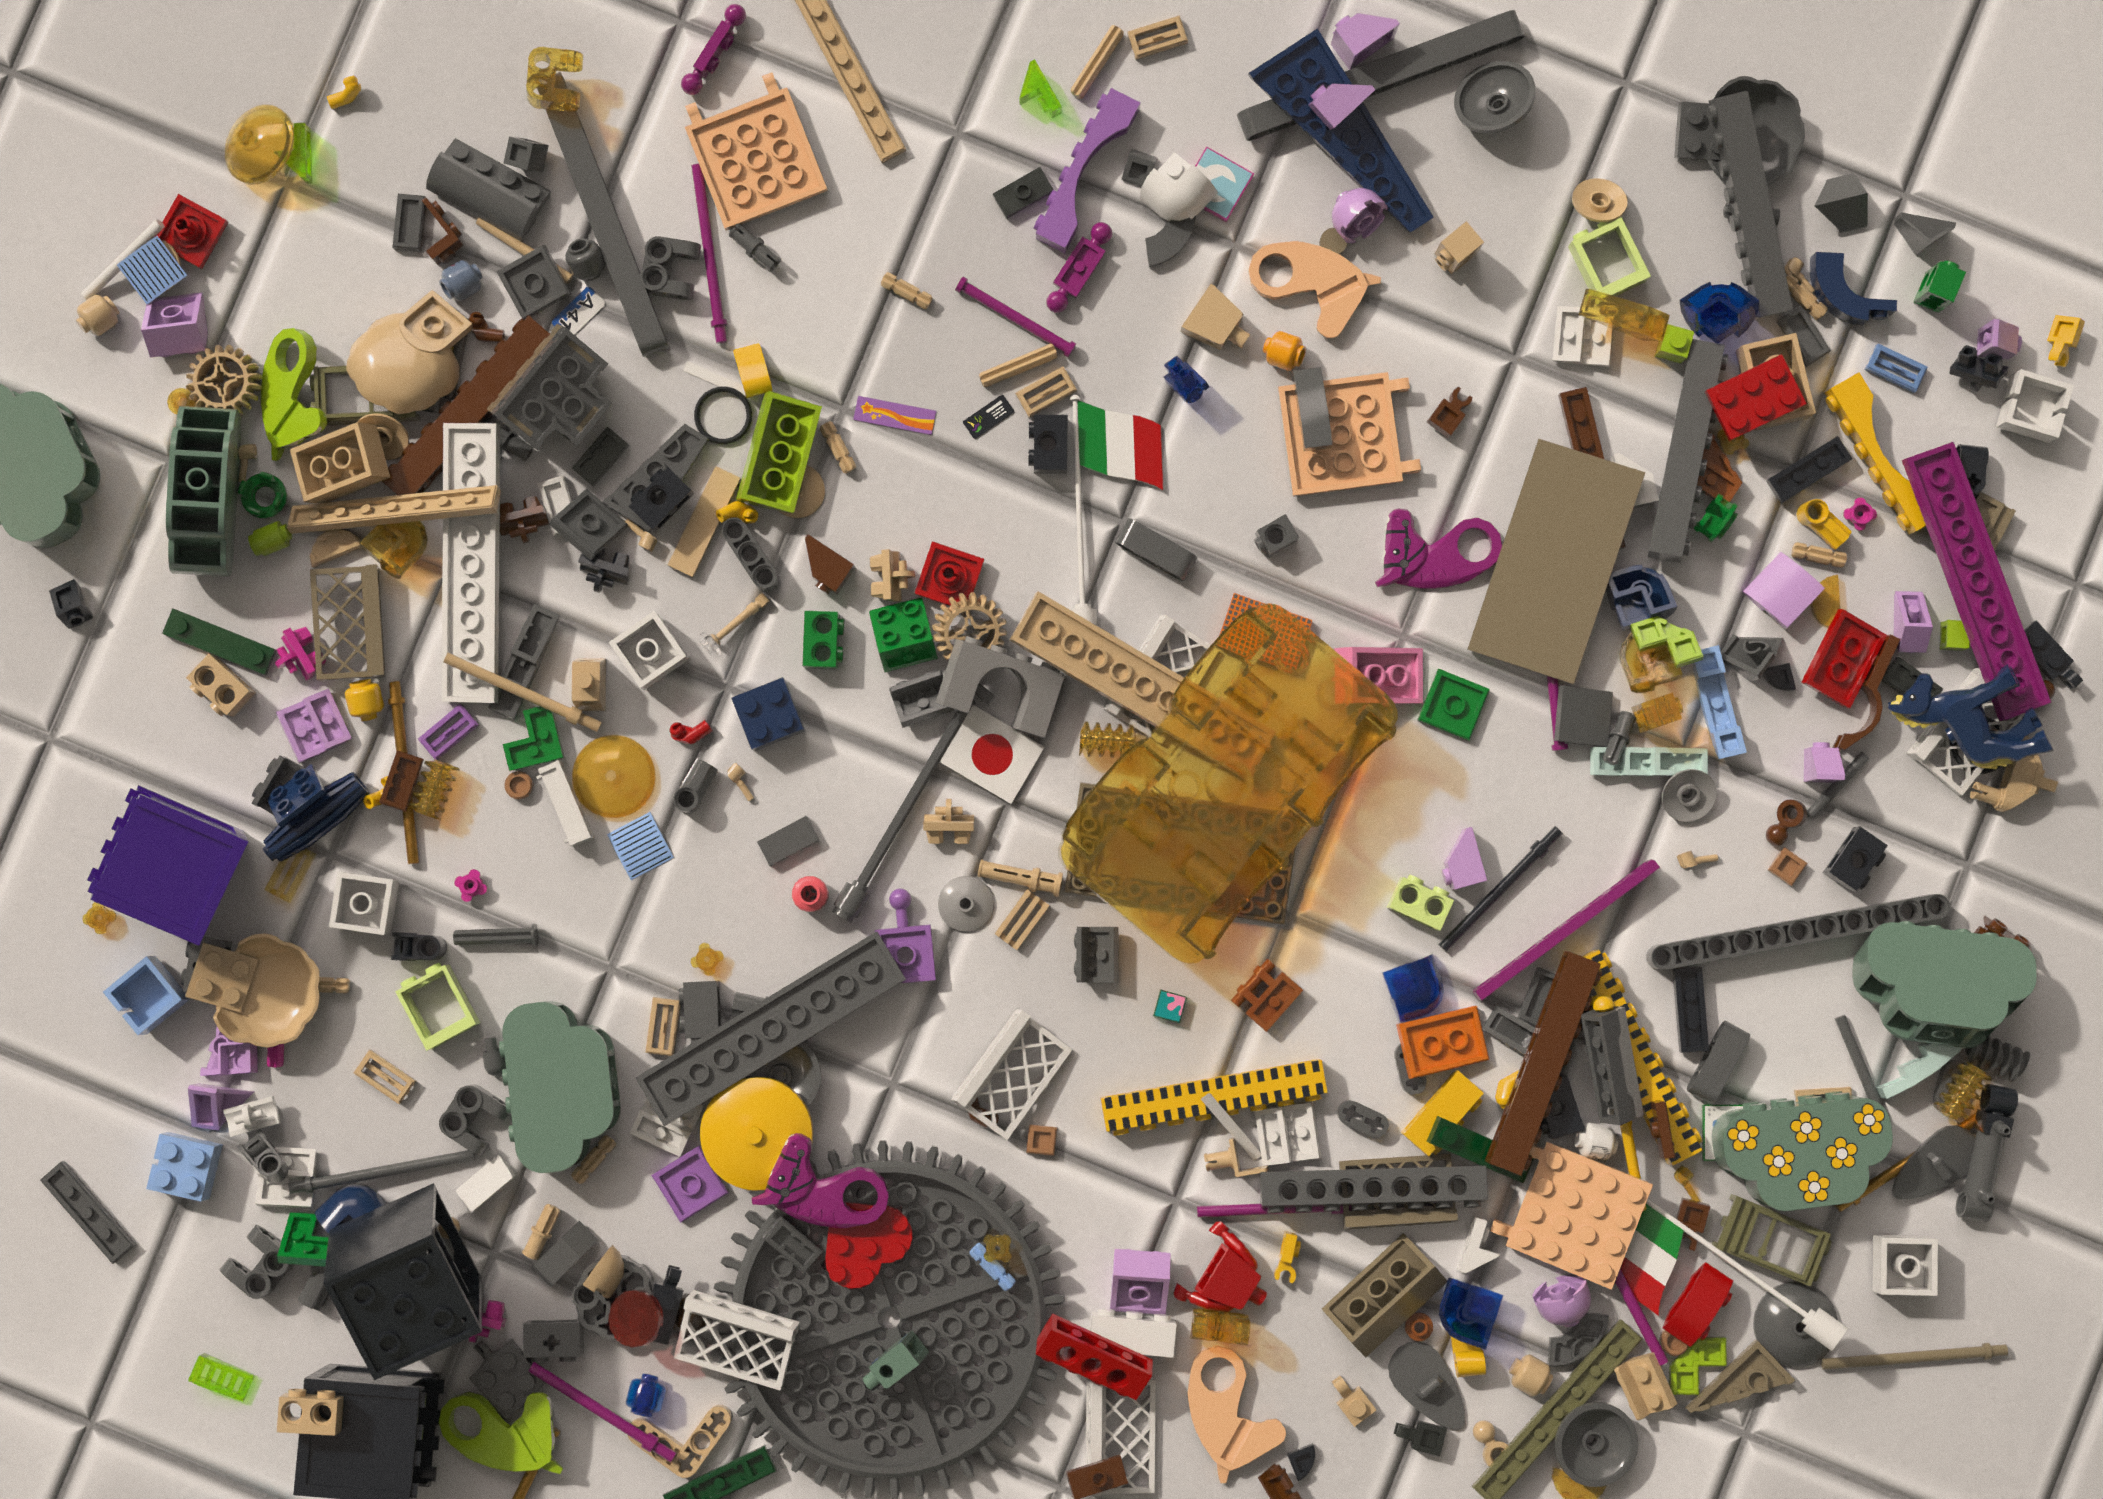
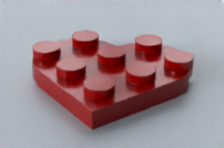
M846 1202L851 1209L856 1211H866L874 1206L873 1204ZM886 1206V1210L881 1216L871 1223L849 1228L829 1227L825 1258L826 1269L831 1280L850 1289L861 1288L872 1283L878 1275L882 1263H892L899 1260L909 1250L913 1239V1231L908 1218L899 1209Z

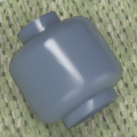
M460 260L442 271V279L439 280V283L449 299L454 298L461 302L481 289L480 279L483 277L475 264L470 265L468 262Z

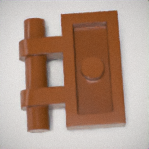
M1266 959L1261 966L1257 965L1253 970L1254 974L1244 985L1241 984L1236 989L1237 993L1231 999L1237 1007H1240L1245 1000L1249 1001L1252 1006L1245 1014L1266 1032L1303 991L1284 972H1281L1276 979L1272 978L1269 973L1275 965L1269 959ZM1264 981L1268 988L1257 998L1252 992Z

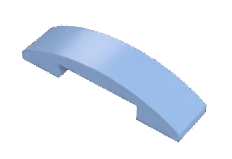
M1719 645L1701 649L1704 656L1703 660L1692 663L1703 715L1718 759L1747 753L1741 728L1736 723L1724 673L1726 671Z

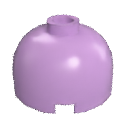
M1356 188L1344 191L1336 199L1332 211V223L1344 241L1353 244L1356 243L1354 238L1362 234L1363 239H1365L1380 226L1385 218L1382 212L1384 209L1387 210L1388 206L1372 190Z
M1575 1274L1556 1277L1559 1283L1547 1287V1283L1544 1282L1535 1289L1532 1296L1541 1317L1551 1324L1564 1325V1327L1575 1326L1590 1308L1591 1295L1587 1282Z

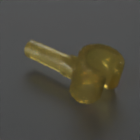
M1682 1165L1674 1173L1675 1180L1684 1187L1691 1200L1701 1202L1689 1183L1694 1174Z

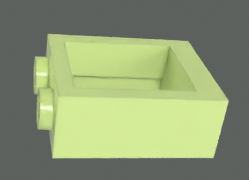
M1622 217L1611 222H1600L1597 224L1598 229L1590 233L1585 229L1573 236L1574 240L1568 246L1596 305L1645 283L1651 277ZM1616 230L1636 272L1602 287L1583 245Z
M440 962L425 969V976L419 979L413 976L401 982L402 988L395 991L426 1051L432 1050L480 1024L451 966H441ZM445 976L466 1017L431 1035L410 994Z

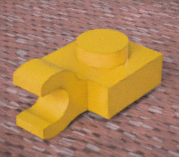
M2055 315L2047 339L2053 345L2048 360L2055 361L2054 365L2067 366L2069 347L2077 348L2085 324L2084 320L2077 317Z
M1284 1231L1279 1263L1274 1271V1278L1276 1280H1279L1280 1273L1283 1270L1290 1272V1283H1294L1296 1279V1272L1291 1266L1293 1257L1298 1258L1301 1241L1297 1240L1296 1233Z

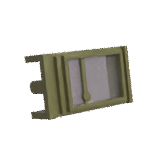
M315 366L313 369L314 374L310 375L311 391H314L315 402H311V407L324 411L327 417L326 426L351 425L357 423L360 418L368 414H384L396 419L398 422L420 421V415L416 411L396 414L383 406L366 400L357 390L355 381L350 378L346 366Z
M1730 1195L1729 1199L1733 1200V1204L1728 1216L1724 1215L1721 1220L1720 1226H1723L1718 1242L1712 1241L1713 1246L1808 1286H1811L1812 1282L1818 1280L1821 1273V1266L1819 1264L1823 1255L1826 1256L1831 1247L1830 1233L1736 1195Z

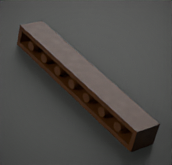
M529 315L525 320L522 318L512 328L513 333L507 340L503 339L494 348L495 354L489 361L484 360L479 364L475 371L477 374L471 381L467 380L459 387L457 397L452 402L448 401L439 410L440 416L434 422H429L420 432L422 436L417 442L410 443L403 450L402 459L397 464L393 463L388 467L390 478L382 482L395 494L424 493L443 472V423H484L493 416L487 410L489 405L499 397L498 394L507 383L513 380L517 371L526 360L532 357L533 352L545 337L547 338L550 335Z
M1569 951L1563 952L1487 1153L1486 1162L1518 1175H1522L1523 1170H1528L1532 1161V1155H1530L1533 1144L1536 1145L1539 1142L1542 1134V1129L1539 1128L1543 1117H1548L1552 1108V1102H1549L1553 1091L1557 1092L1562 1081V1076L1559 1075L1562 1066L1567 1065L1571 1058L1572 1050L1569 1049L1573 1038L1577 1039L1582 1028V1023H1579L1583 1012L1586 1013L1592 1001V997L1589 996L1593 986L1596 987L1602 975V971L1599 970L1600 963Z

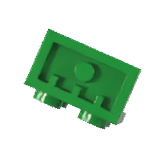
M921 597L869 611L884 673L938 659L924 602Z

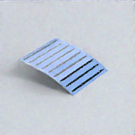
M158 236L148 241L117 264L146 304H149L187 276Z
M650 812L607 834L631 880L674 858Z

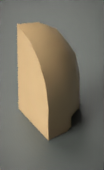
M613 1245L607 1250L583 1283V1286L593 1292L597 1290L605 1298L611 1297L624 1275L622 1256Z

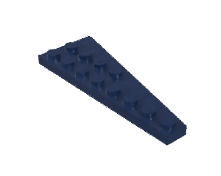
M1318 28L1248 73L1250 79L1362 188L1375 192L1388 206L1386 211L1408 233L1434 218L1363 102L1331 130L1308 106L1313 101L1311 95L1322 85L1325 88L1331 84L1352 85Z

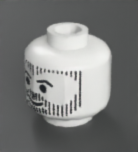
M1588 1122L1584 1125V1130L1576 1132L1574 1144L1575 1147L1579 1148L1581 1155L1594 1160L1606 1161L1611 1155L1616 1154L1618 1135L1614 1133L1611 1126Z

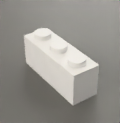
M1099 1308L1098 1313L1092 1312L1090 1331L1142 1355L1174 1357L1177 1323L1175 1320H1171L1170 1315L1154 1314V1318L1143 1317L1142 1312L1126 1311V1315H1116L1115 1310Z

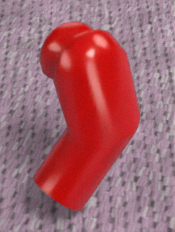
M703 720L693 728L682 725L680 722H675L669 729L671 737L675 741L689 745L695 744L713 731L706 720Z

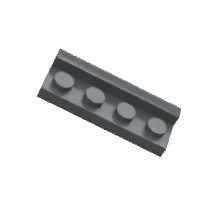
M456 138L444 153H439L430 169L426 182L427 190L521 242L535 224L537 214L550 198L551 193L549 189Z

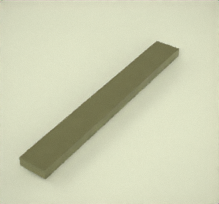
M1619 1319L1599 1344L1594 1347L1471 1487L1484 1499H1501L1555 1439L1558 1427L1563 1419L1575 1408L1586 1404L1614 1372V1369L1640 1343L1642 1338L1623 1320Z

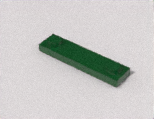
M172 608L162 632L166 636L264 675H267L277 651L274 648Z
M1439 1116L1436 1117L1426 1141L1521 1183H1524L1531 1167L1530 1164L1527 1171L1523 1170L1522 1175H1518L1486 1162L1485 1159L1492 1139Z
M763 1445L664 1493L663 1497L664 1499H721L776 1472L777 1468L766 1445Z

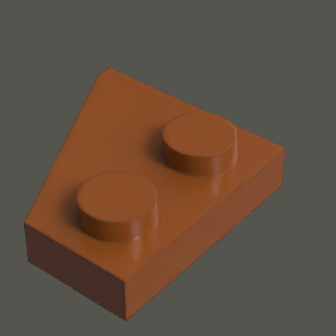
M1712 435L1710 449H1704L1702 459L1707 460L1705 474L1698 477L1697 486H1702L1701 492L1713 500L1716 499L1718 494H1721L1724 499L1730 502L1740 488L1742 481L1736 471H1733L1730 461L1725 453H1722L1715 441V436Z

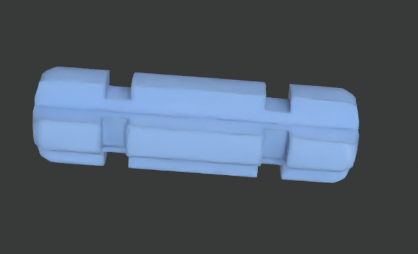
M977 1243L970 1250V1255L976 1261H980L979 1265L994 1280L997 1279L999 1281L998 1285L1004 1291H1008L1015 1284L1016 1281L1012 1275L1005 1272L1006 1269L991 1253H987V1249L981 1243Z

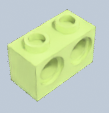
M1410 874L1408 878L1400 877L1387 908L1436 931H1441L1454 902L1453 899L1448 898L1450 893L1434 886L1433 890L1424 887L1423 880ZM1407 887L1413 889L1416 894V898L1411 904L1405 903L1402 899V892ZM1432 899L1439 901L1441 904V910L1437 915H1432L1427 910V904Z

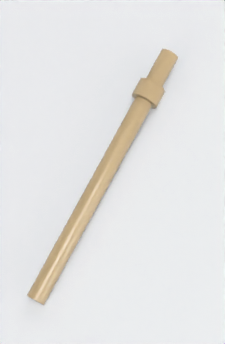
M447 652L443 661L445 664L566 718L565 721L573 725L578 723L597 732L602 723L583 714L579 708L574 706L571 708L451 653Z

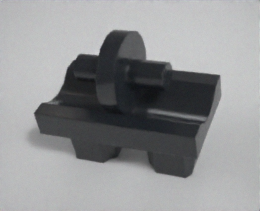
M1968 345L1964 346L1955 362L1951 365L1949 374L1971 382L1970 390L1973 392H1978L1982 386L1996 389L2001 379L2008 374L2009 367L2003 365L2002 356L1992 353L1988 354L1985 359L1977 357L1978 351L1976 348Z
M603 549L591 561L581 554L578 563H580V571L588 573L586 581L594 583V592L600 593L603 586L612 589L614 582L628 585L630 579L629 555L615 552L612 563L603 561L605 549Z

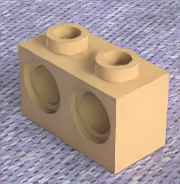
M1466 221L1441 241L1434 253L1436 255L1435 261L1443 271L1448 270L1453 274L1478 253L1484 241Z
M210 653L186 677L192 683L190 689L199 697L203 698L205 695L212 701L210 707L220 716L226 714L234 717L256 693L217 656ZM208 671H212L215 676L214 681L210 685L204 683V675ZM232 689L235 693V698L231 703L226 704L224 694Z
M289 1389L288 1393L279 1397L277 1432L337 1435L342 1429L344 1396H335V1391L320 1390L315 1395L306 1394V1389ZM292 1403L298 1404L301 1407V1417H295L291 1414L290 1406ZM320 1405H326L330 1408V1419L321 1417L319 1414Z

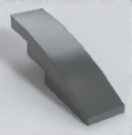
M536 604L533 605L510 652L511 657L501 677L530 689L560 618L559 614ZM498 688V703H490L488 708L495 713L515 720L525 699Z

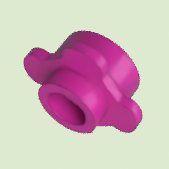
M1857 498L1851 508L1844 510L1843 516L1854 524L1856 530L1862 531L1866 528V524L1877 517V512L1871 505L1866 503L1864 498ZM1858 512H1862L1861 517L1858 516Z
M472 869L469 874L463 877L458 876L454 881L455 886L459 887L462 893L461 899L465 902H470L473 897L484 895L487 891V886L483 884L478 870ZM469 883L473 884L472 888L468 887Z

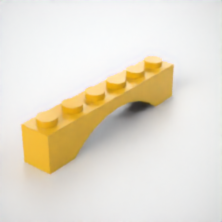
M1860 372L1826 391L1825 395L1827 398H1825L1828 408L1832 412H1836L1840 418L1839 424L1846 436L1850 435L1853 440L1857 456L1861 460L1864 459L1868 465L1870 478L1874 483H1878L1883 490L1882 497L1889 507H1893L1898 515L1896 517L1897 523L1902 530H1907L1908 534H1912L1926 526L1909 480L1892 467L1880 449L1872 424L1874 395Z

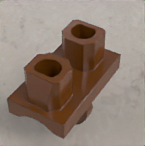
M537 496L525 498L523 500L524 509L515 511L512 503L500 504L499 532L501 536L510 534L511 538L521 536L523 543L530 542L529 534L538 532L537 527L550 524L543 505L540 504Z

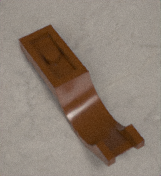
M1891 634L1886 636L1861 686L1870 703V714L1866 724L1856 733L1838 735L1832 748H1839V751L1847 749L1872 732L1880 721L1883 706L1881 695L1877 689L1900 638Z

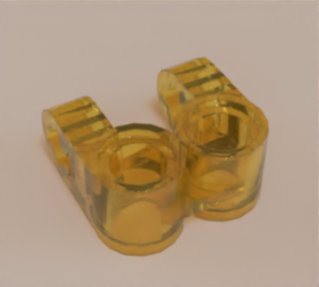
M547 47L533 49L528 57L526 95L529 104L537 109L571 112L579 110L580 93L574 90L555 88L556 71H582L584 55L581 52ZM539 61H545L549 66L541 69L535 64ZM542 87L547 92L543 95H538L533 90Z
M1201 1308L1193 1309L1190 1329L1191 1339L1220 1341L1248 1346L1250 1335V1319L1248 1315Z

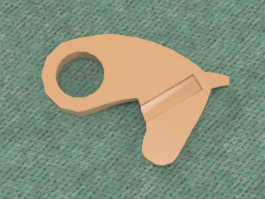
M1299 241L1273 243L1263 246L1253 255L1248 269L1251 286L1260 296L1276 300L1303 292L1315 291L1320 306V316L1316 329L1319 334L1329 339L1338 337L1360 304L1367 287L1381 283V277L1362 273L1358 267L1343 256L1327 248ZM1280 256L1289 262L1292 268V277L1287 284L1281 287H1271L1263 282L1260 278L1259 266L1266 258Z

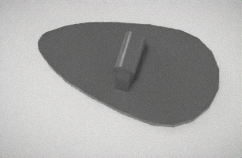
M1958 1125L1945 1126L1937 1130L1924 1141L1901 1168L1892 1188L1893 1196L1897 1199L1922 1197L1942 1189L1965 1176L1968 1172L1975 1136L1968 1129Z
M1420 1341L1408 1342L1398 1347L1392 1354L1388 1365L1389 1378L1396 1390L1411 1405L1433 1422L1450 1429H1461L1465 1423L1462 1398L1440 1354L1429 1344Z

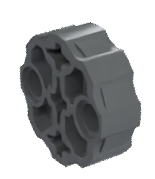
M626 1255L621 1256L624 1268L627 1271H624L620 1284L616 1288L617 1295L621 1296L622 1299L616 1303L615 1307L613 1298H605L597 1290L594 1292L593 1301H585L581 1296V1290L585 1287L583 1283L600 1260H596L582 1272L577 1286L573 1289L572 1302L576 1306L578 1321L586 1330L593 1331L600 1335L602 1339L617 1340L630 1334L634 1335L642 1329L648 1306H640L637 1303L636 1297L638 1293H646L651 1298L654 1288L653 1275L644 1264H639ZM632 1274L634 1278L627 1282L626 1290H624L625 1279ZM604 1304H607L605 1316L598 1321L596 1317L603 1313ZM622 1306H624V1316L622 1315ZM614 1319V1324L622 1327H617L612 1332L611 1327L606 1326L604 1323Z

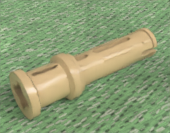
M984 860L980 861L978 877L1027 886L1031 892L1040 890L1054 893L1056 897H1059L1063 880V873L1061 872L1052 874L1043 872L1037 867L1031 871Z

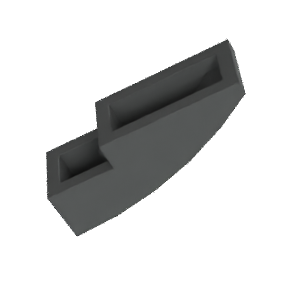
M1321 367L1294 370L1293 377L1303 451L1329 449L1333 444Z
M1497 1005L1482 1030L1523 1055L1526 1053L1535 1027Z

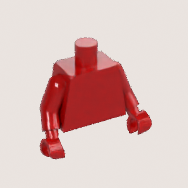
M1215 1222L1209 1231L1222 1237L1225 1244L1221 1243L1194 1288L1196 1291L1189 1292L1177 1283L1173 1292L1174 1297L1183 1302L1189 1300L1191 1304L1207 1310L1229 1312L1233 1308L1242 1310L1248 1300L1260 1306L1264 1302L1267 1292L1257 1286L1261 1279V1275L1256 1272L1258 1268L1257 1260L1234 1233L1228 1232L1229 1228L1225 1224Z

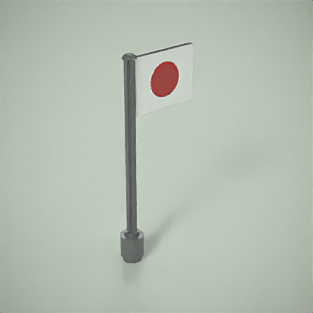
M974 699L969 713L957 710L857 881L854 880L852 884L845 883L833 904L835 907L832 912L852 923L854 917L858 918L870 897L866 893L868 890L867 884L939 762L1012 804L1042 753L1044 746L976 707Z

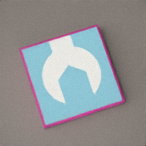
M1206 147L1195 166L1211 181L1218 193L1203 210L1227 222L1253 178L1254 173Z

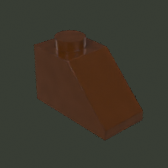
M807 534L805 542L812 577L817 581L815 586L827 595L831 591L838 595L856 568L855 565Z

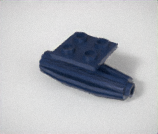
M312 764L305 769L297 771L291 780L283 786L275 788L267 798L278 825L263 840L265 847L262 848L264 853L271 861L277 859L279 862H282L312 846L349 817L361 804L364 797L370 794L368 788L354 772L323 787Z

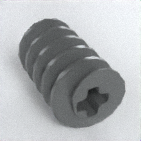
M1990 1035L1980 1045L1965 1048V1053L1968 1055L1967 1064L1971 1065L1977 1059V1068L1982 1069L1987 1063L1989 1064L1988 1073L1992 1074L1996 1068L1999 1069V1078H2003L2008 1072V1081L2011 1083L2025 1071L2030 1059V1052L2026 1051L2023 1053L2019 1047L2012 1049L2011 1044L2006 1042L2002 1044L2000 1039H1992Z

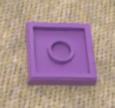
M700 1145L652 1174L653 1179L680 1223L729 1193L721 1178L708 1164Z

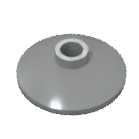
M1687 769L1676 773L1667 781L1662 791V804L1665 811L1673 819L1681 822H1692L1704 817L1712 809L1716 801L1717 790L1715 783L1708 774L1700 770ZM1686 789H1690L1687 795H1682Z
M961 876L949 881L941 890L938 899L939 913L944 922L955 930L966 932L982 927L989 920L994 905L993 896L988 886L981 880L971 876ZM964 898H968L971 901V906L968 909H963L960 906V902Z

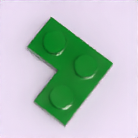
M540 706L523 710L529 738L502 744L510 772L565 758L554 713Z
M290 1212L277 1254L278 1263L325 1267L329 1237L315 1236L319 1223L315 1214Z

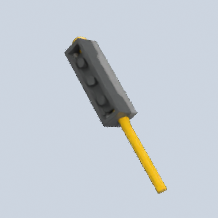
M1601 996L1594 1001L1593 1010L1581 1015L1600 1123L1620 1125L1629 1174L1641 1179L1632 1132V1120L1644 1114L1625 1007L1615 1006L1611 998Z

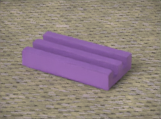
M460 703L420 736L418 740L437 761L477 728L479 724ZM459 713L463 715L430 744L427 742L430 737ZM468 721L470 723L456 736H454L450 741H448L444 746H442L438 751L434 750L435 747H437L441 742H443L447 737H449L465 722Z

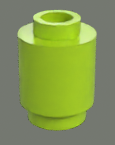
M280 521L253 531V534L248 536L250 547L256 556H267L289 547L290 540L292 539V534L288 531L287 524H282Z

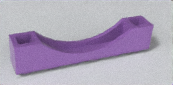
M1113 88L1110 89L1107 95L1102 94L1096 106V109L1099 110L1096 118H1090L1084 129V133L1087 135L1083 143L1077 142L1071 154L1074 160L1071 166L1064 167L1058 180L1062 182L1058 191L1053 190L1046 202L1049 208L1045 216L1040 214L1033 229L1037 230V240L1064 254L1066 253L1078 230L1075 196L1081 175L1090 160L1101 148L1114 139L1128 133L1140 110L1141 102Z

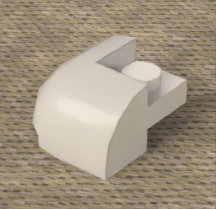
M1174 152L1158 171L1153 168L1147 176L1140 191V199L1160 217L1170 222L1171 220L1180 221L1186 218H1194L1218 192L1211 181L1196 166L1190 165Z

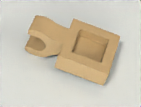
M1340 1375L1332 1381L1334 1387L1343 1397L1336 1403L1354 1427L1376 1411L1359 1386L1351 1390Z

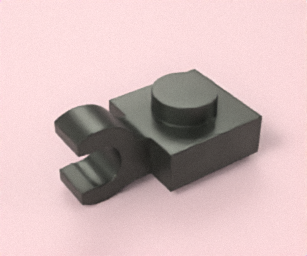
M1418 1420L1416 1428L1396 1422L1394 1434L1400 1438L1413 1440L1411 1446L1413 1450L1440 1456L1447 1428Z

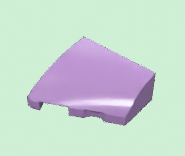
M217 1027L216 1037L211 1041L208 1049L212 1054L207 1067L201 1068L200 1076L258 1073L257 1046L251 1043H238L229 1040Z

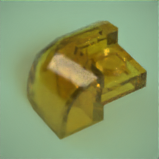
M421 521L377 525L360 542V547L380 563L381 569L394 578L400 579L421 558L426 550L428 538L425 526Z
M1632 632L1628 634V637L1621 644L1619 651L1620 664L1631 692L1646 693L1654 691L1655 686L1682 678L1681 668L1675 667L1666 644L1639 652Z

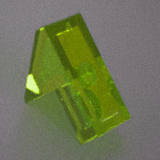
M1034 59L1030 61L1019 97V105L1039 95L1040 97L1037 98V102L1044 113L1049 112L1050 116L1054 118L1062 113V106Z
M294 123V132H290V144L294 150L273 151V153L303 181L311 184V129L306 123Z

